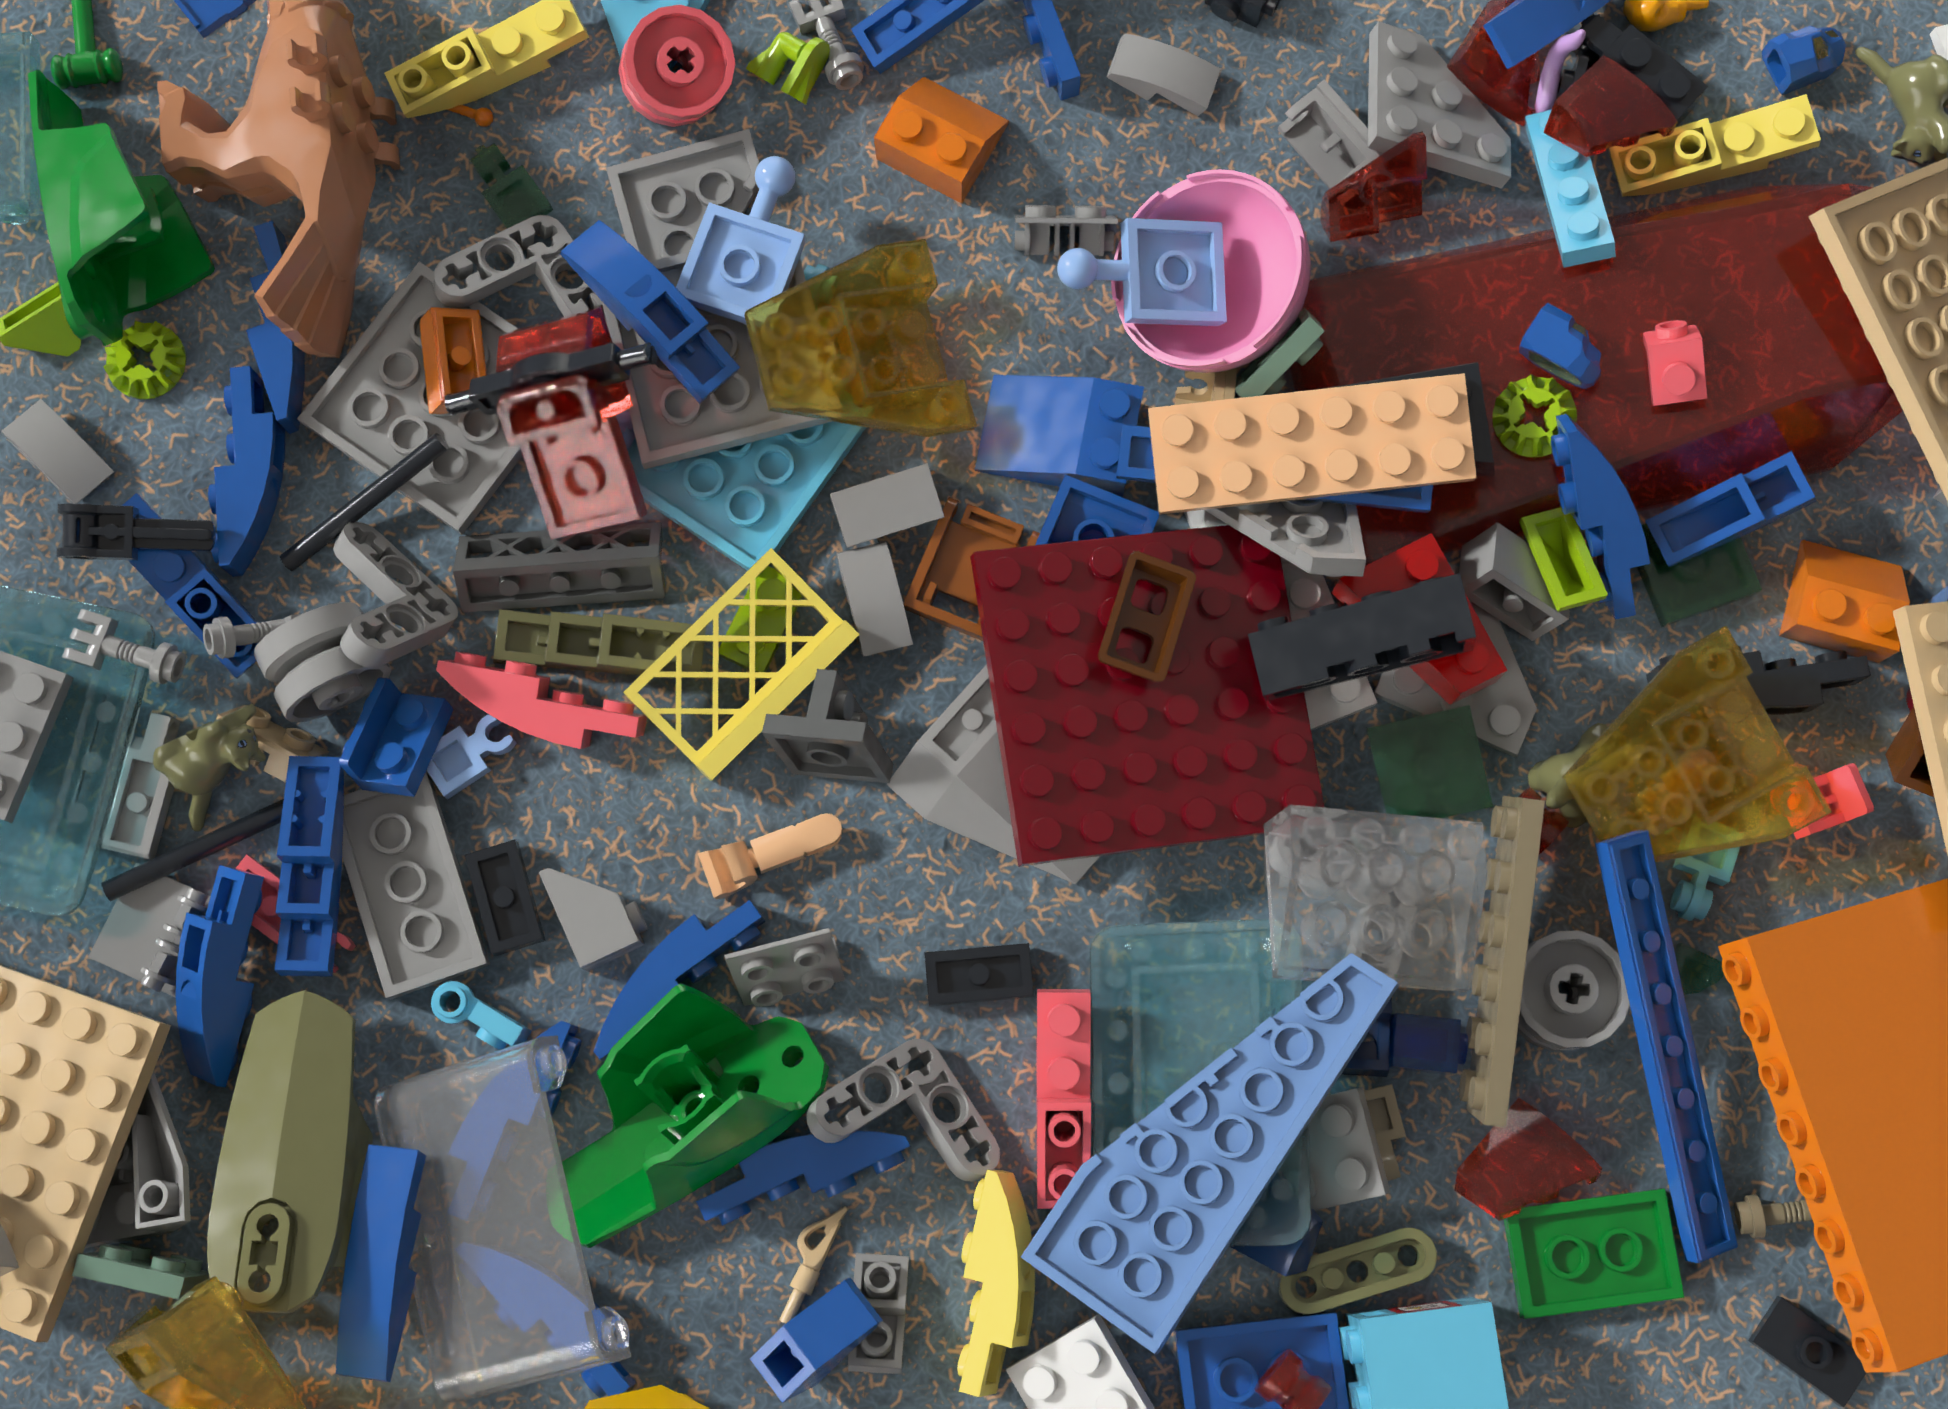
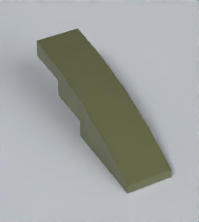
M499 609L493 663L506 664V660L529 663L537 665V667L641 675L693 624L603 613V617L553 611H551V615ZM706 627L698 635H705ZM690 642L682 650V672H701L704 642ZM676 657L661 671L676 672Z

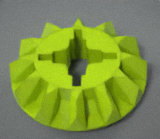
M134 321L133 326L123 330L122 339L112 343L111 346L105 347L107 358L106 365L103 368L108 374L112 385L123 394L132 398L152 399L164 395L179 382L185 370L186 352L183 343L172 330L157 321H154V323ZM133 346L142 349L146 353L154 349L150 354V358L153 361L152 364L157 369L155 372L141 364L133 368L137 363V359L134 356L135 352L131 349Z
M1530 374L1528 377L1516 382L1511 381L1500 396L1496 397L1492 415L1493 427L1499 441L1511 452L1524 457H1543L1552 454L1551 436L1558 434L1556 416L1567 414L1576 422L1577 409L1570 390L1557 383L1553 377L1543 378ZM1523 399L1528 404L1531 403L1535 408L1543 405L1546 407L1552 403L1544 413L1545 428L1548 432H1545L1541 426L1538 427L1534 422L1526 425L1522 424L1516 428L1525 417Z

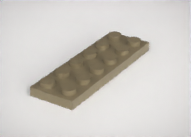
M1503 796L1502 806L1495 805L1492 812L1491 836L1498 838L1495 859H1488L1484 876L1485 890H1491L1489 911H1482L1478 926V941L1485 943L1483 964L1475 965L1472 976V994L1479 996L1476 1017L1470 1016L1468 1019L1465 1035L1466 1048L1472 1049L1470 1070L1463 1069L1459 1084L1460 1101L1467 1102L1466 1110L1482 1124L1506 1128L1545 800Z

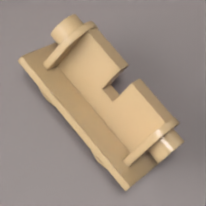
M242 705L229 711L218 714L216 719L226 716L247 705ZM256 707V714L246 723V725L254 728L259 743L258 748L262 753L265 751L270 754L263 771L286 782L289 756L326 757L329 753L328 750L315 744L316 739L310 733L297 728L285 729L271 722V715L259 707ZM250 760V764L253 766L260 763L256 760Z

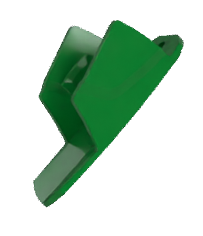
M35 70L28 73L34 150L47 233L56 267L64 313L71 330L79 339L83 340L96 336L102 341L103 346H106L123 338V318L127 314L149 309L190 288L211 275L215 270V266L170 182L162 175L133 176L118 146L113 129L106 123L84 126L81 109L59 87L49 81L40 70Z
M685 984L673 987L611 1048L604 1064L598 1069L597 1076L606 1095L613 1121V1129L605 1136L550 1169L548 1194L554 1225L571 1241L591 1248L679 1201L725 1173L783 1133L823 1093L828 1078L829 1066L815 1045L807 1028L800 1022L780 1016L759 1024L750 1025L735 1011L699 990ZM803 1058L798 1065L794 1066L798 1059ZM759 1088L756 1093H752L755 1089Z

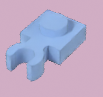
M488 714L478 722L475 733L471 736H468L466 731L461 726H458L441 737L427 772L446 799L456 795L491 771L484 760L485 757L490 754L503 755L515 747L517 743L511 735L504 737L499 742L490 741L489 733L491 729L498 726L501 721Z

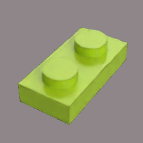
M768 566L756 577L755 599L786 600V579L776 569ZM792 586V600H802L803 596ZM749 589L744 599H749ZM749 606L739 607L726 635L749 636ZM755 606V636H784L786 633V607ZM792 607V619L798 607ZM722 642L719 647V656L749 670V642ZM755 642V672L767 671L780 643Z

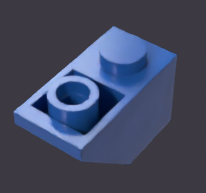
M847 1278L783 1325L750 1360L783 1403L816 1386L883 1320L853 1280Z

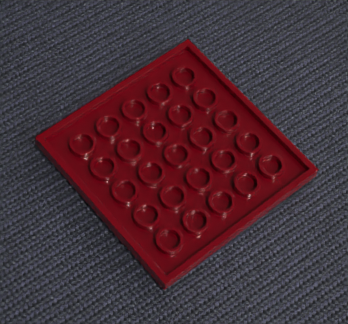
M1230 525L973 552L970 559L1018 867L1285 832L1292 828H1315L1327 824L1305 693L1302 692L1265 701L1248 634L1258 631L1257 624L1260 622L1285 616L1288 617L1289 622L1292 621L1281 557ZM1134 551H1139L1191 570L1196 575L1194 588L1166 678L1161 682H1152L1101 663L1098 659L1099 649L1128 558ZM1139 580L1136 582L1131 602L1138 609L1159 615L1162 612L1167 593L1162 587ZM1125 628L1121 630L1116 652L1124 658L1138 663H1145L1152 642L1148 636Z

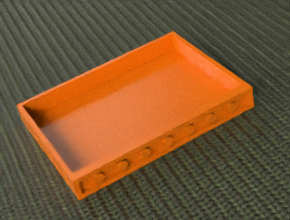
M1948 878L1718 946L1722 957L1724 976L1732 986L1740 1009L1742 1028L1750 1038L1759 1064L1758 1073L1760 1080L1768 1090L1777 1116L1779 1135L1787 1145L1796 1171V1185L1800 1193L1805 1197L1814 1223L1815 1240L1824 1252L1833 1278L1835 1297L1843 1307L1852 1333L1851 1340L1854 1352L1861 1360L1865 1372H1901L1948 1354Z

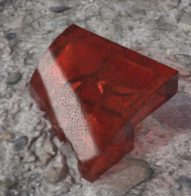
M1492 0L1486 4L1446 67L1462 84L1488 106L1513 122L1525 126V116L1536 113L1535 109L1528 106L1530 84L1539 81L1540 77L1539 51L1509 69L1506 68L1483 25L1515 0Z
M1603 55L1555 100L1543 133L1587 157L1603 153L1612 146L1627 147L1637 144L1642 133L1658 130L1663 137L1670 136L1674 132L1678 121L1664 102L1645 83L1623 66Z
M1423 131L1413 133L1324 193L1321 202V224L1330 242L1379 233V223L1422 215V180L1427 179L1426 136Z
M1518 1098L1508 1109L1506 1128L1494 1126L1457 1169L1454 1191L1500 1221L1520 1213L1527 1204L1533 1202L1545 1203L1557 1198L1559 1190L1583 1180H1586L1589 1185L1596 1182L1601 1176L1603 1168L1581 1145L1552 1120L1521 1098Z

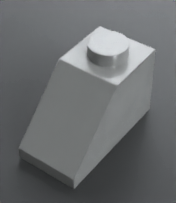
M1496 523L1462 545L1459 573L1465 594L1471 602L1531 641L1536 640L1569 620V609L1557 612L1528 542L1501 524Z
M546 868L539 872L580 968L588 972L645 945L640 933L648 930L635 901L627 904L625 899L616 892L551 868Z

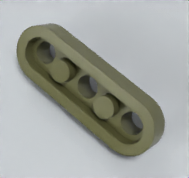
M1398 1229L1311 1256L1307 1271L1286 1277L1281 1274L1278 1285L1279 1294L1287 1308L1297 1314L1311 1315L1425 1279L1435 1268L1437 1261L1436 1247L1431 1238L1419 1229ZM1402 1246H1410L1415 1250L1417 1259L1413 1266H1404L1398 1260V1251ZM1353 1261L1362 1263L1366 1269V1276L1361 1282H1354L1347 1275V1267ZM1301 1277H1308L1315 1284V1292L1310 1298H1303L1296 1291V1282Z

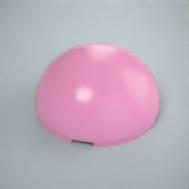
M1219 169L1187 175L1188 179L1173 185L1164 192L1160 193L1157 191L1138 209L1132 218L1222 222L1227 322L1221 326L1125 323L1123 281L1111 280L1113 300L1116 301L1119 317L1131 339L1139 348L1157 361L1189 372L1213 373L1235 369L1256 360L1272 349L1295 323L1303 307L1310 281L1311 260L1307 237L1301 221L1288 201L1273 187L1254 176L1238 171ZM1121 238L1119 240L1115 252L1114 260H1122Z

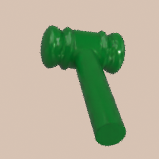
M71 0L75 54L67 53L65 57L60 55L52 57L51 74L55 84L60 89L65 90L70 86L78 88L79 86L99 83L107 84L109 80L120 82L123 77V65L118 52L114 48H108L104 52L96 49L92 0Z

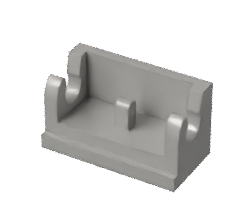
M1325 79L1289 108L1285 113L1288 118L1278 126V131L1340 202L1379 173L1388 154L1368 148V128Z
M928 463L830 493V499L847 548L944 518Z

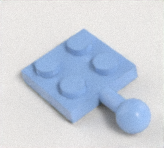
M779 156L767 157L758 164L755 171V182L759 191L749 215L710 202L708 203L676 288L695 308L770 333L773 330L806 243L805 234L769 222L778 197L787 194L795 183L793 166L785 158Z
M1126 218L1120 223L1122 260L1096 259L1091 252L1083 248L1070 249L1059 259L1057 265L1058 276L1062 283L1069 288L1084 289L1090 286L1094 280L1123 281L1125 323L1221 326L1227 322L1222 222Z

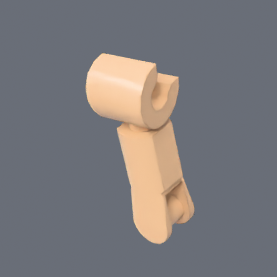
M825 813L800 822L796 826L791 825L750 840L752 847L750 849L747 848L745 841L722 845L719 849L698 853L713 897L715 899L726 898L752 885L758 878L755 868L759 867L761 874L801 860L804 856H810L834 847L841 839L842 826L836 816Z

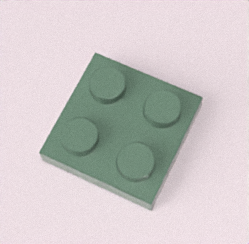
M1306 308L1299 313L1287 334L1272 349L1252 361L1236 378L1235 389L1241 398L1277 394L1287 382L1283 378L1285 371L1295 361L1303 366L1323 346L1320 336L1325 330Z
M119 1243L118 1246L100 1244L98 1252L78 1253L72 1276L174 1299L211 1295L212 1293L209 1271L201 1270L203 1260L177 1254H171L170 1258L153 1256V1259H150L151 1248L129 1243Z

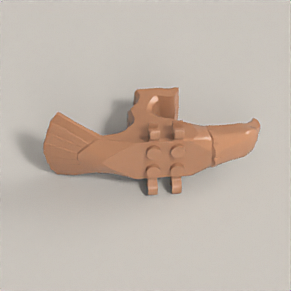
M267 0L268 30L258 58L251 90L246 105L231 126L209 103L187 89L167 80L157 81L162 164L168 174L181 185L191 184L193 193L208 203L217 201L223 195L239 194L263 207L278 203L291 196H295L303 202L305 210L304 221L254 297L265 313L266 318L279 327L281 332L293 341L297 348L317 357L340 358L353 311L356 270L360 262L365 217L376 182L375 165L385 164L391 166L394 170L400 169L399 148L392 143L379 142L377 132L371 124V120L382 119L390 125L397 124L395 103L385 97H375L373 86L367 78L352 33L354 15L343 0Z

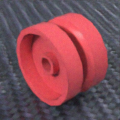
M684 5L658 8L639 21L622 49L619 75L623 93L633 108L651 122L671 127L695 123L713 111L732 84L735 68L732 43L720 23L700 9ZM671 61H677L682 65L683 70L680 69L673 73L668 65Z

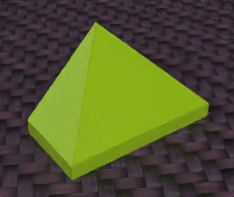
M58 282L0 318V342L4 346L62 356H70L80 349L81 339L73 333L66 320Z
M1559 507L1520 519L1519 523L1557 612L1606 599L1608 593L1577 522L1571 514L1564 515L1562 508Z

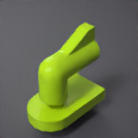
M781 32L776 35L768 49L748 63L746 69L774 85L788 59L794 61L795 64L781 91L807 105L810 91L829 57L830 46L828 42L819 37L812 38L806 43L791 33Z

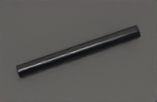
M438 433L432 435L282 553L280 560L284 566L290 571L296 570L338 537L346 524L357 522L449 449L446 441Z
M284 799L102 882L101 885L106 897L111 902L281 823Z

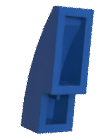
M1791 451L1744 475L1740 473L1645 520L1668 567H1671L1758 530L1817 502Z

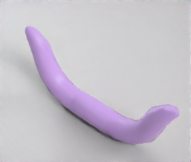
M1580 29L1558 38L1549 49L1540 76L1534 114L1555 108L1563 64L1568 54L1578 49L1583 43L1586 35L1585 30Z

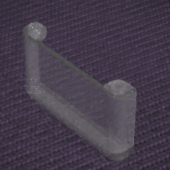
M557 1035L539 1037L383 1086L378 1090L375 1097L374 1107L382 1146L415 1149L426 1155L414 1205V1210L421 1213L422 1216L409 1268L417 1273L413 1290L434 1386L439 1396L448 1403L469 1400L615 1363L631 1357L628 1344L629 1328L626 1321L609 1306L595 1309L546 1095V1092L556 1090L562 1085L567 1071L566 1056L560 1048Z

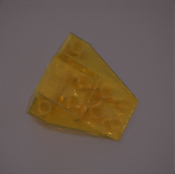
M926 239L877 245L746 310L744 317L769 411L923 437L971 431L977 427L965 380L948 381L927 305V300L937 288L938 282Z
M1727 626L1721 627L1678 651L1562 776L1599 842L1633 831L1648 830L1655 862H1661L1783 839L1832 812L1806 765L1795 763L1746 678L1753 671Z
M216 1276L195 1285L167 1311H160L154 1305L136 1314L105 1348L107 1353L140 1392L169 1409H307L252 1319L243 1310L244 1303L239 1293L228 1283L220 1282Z

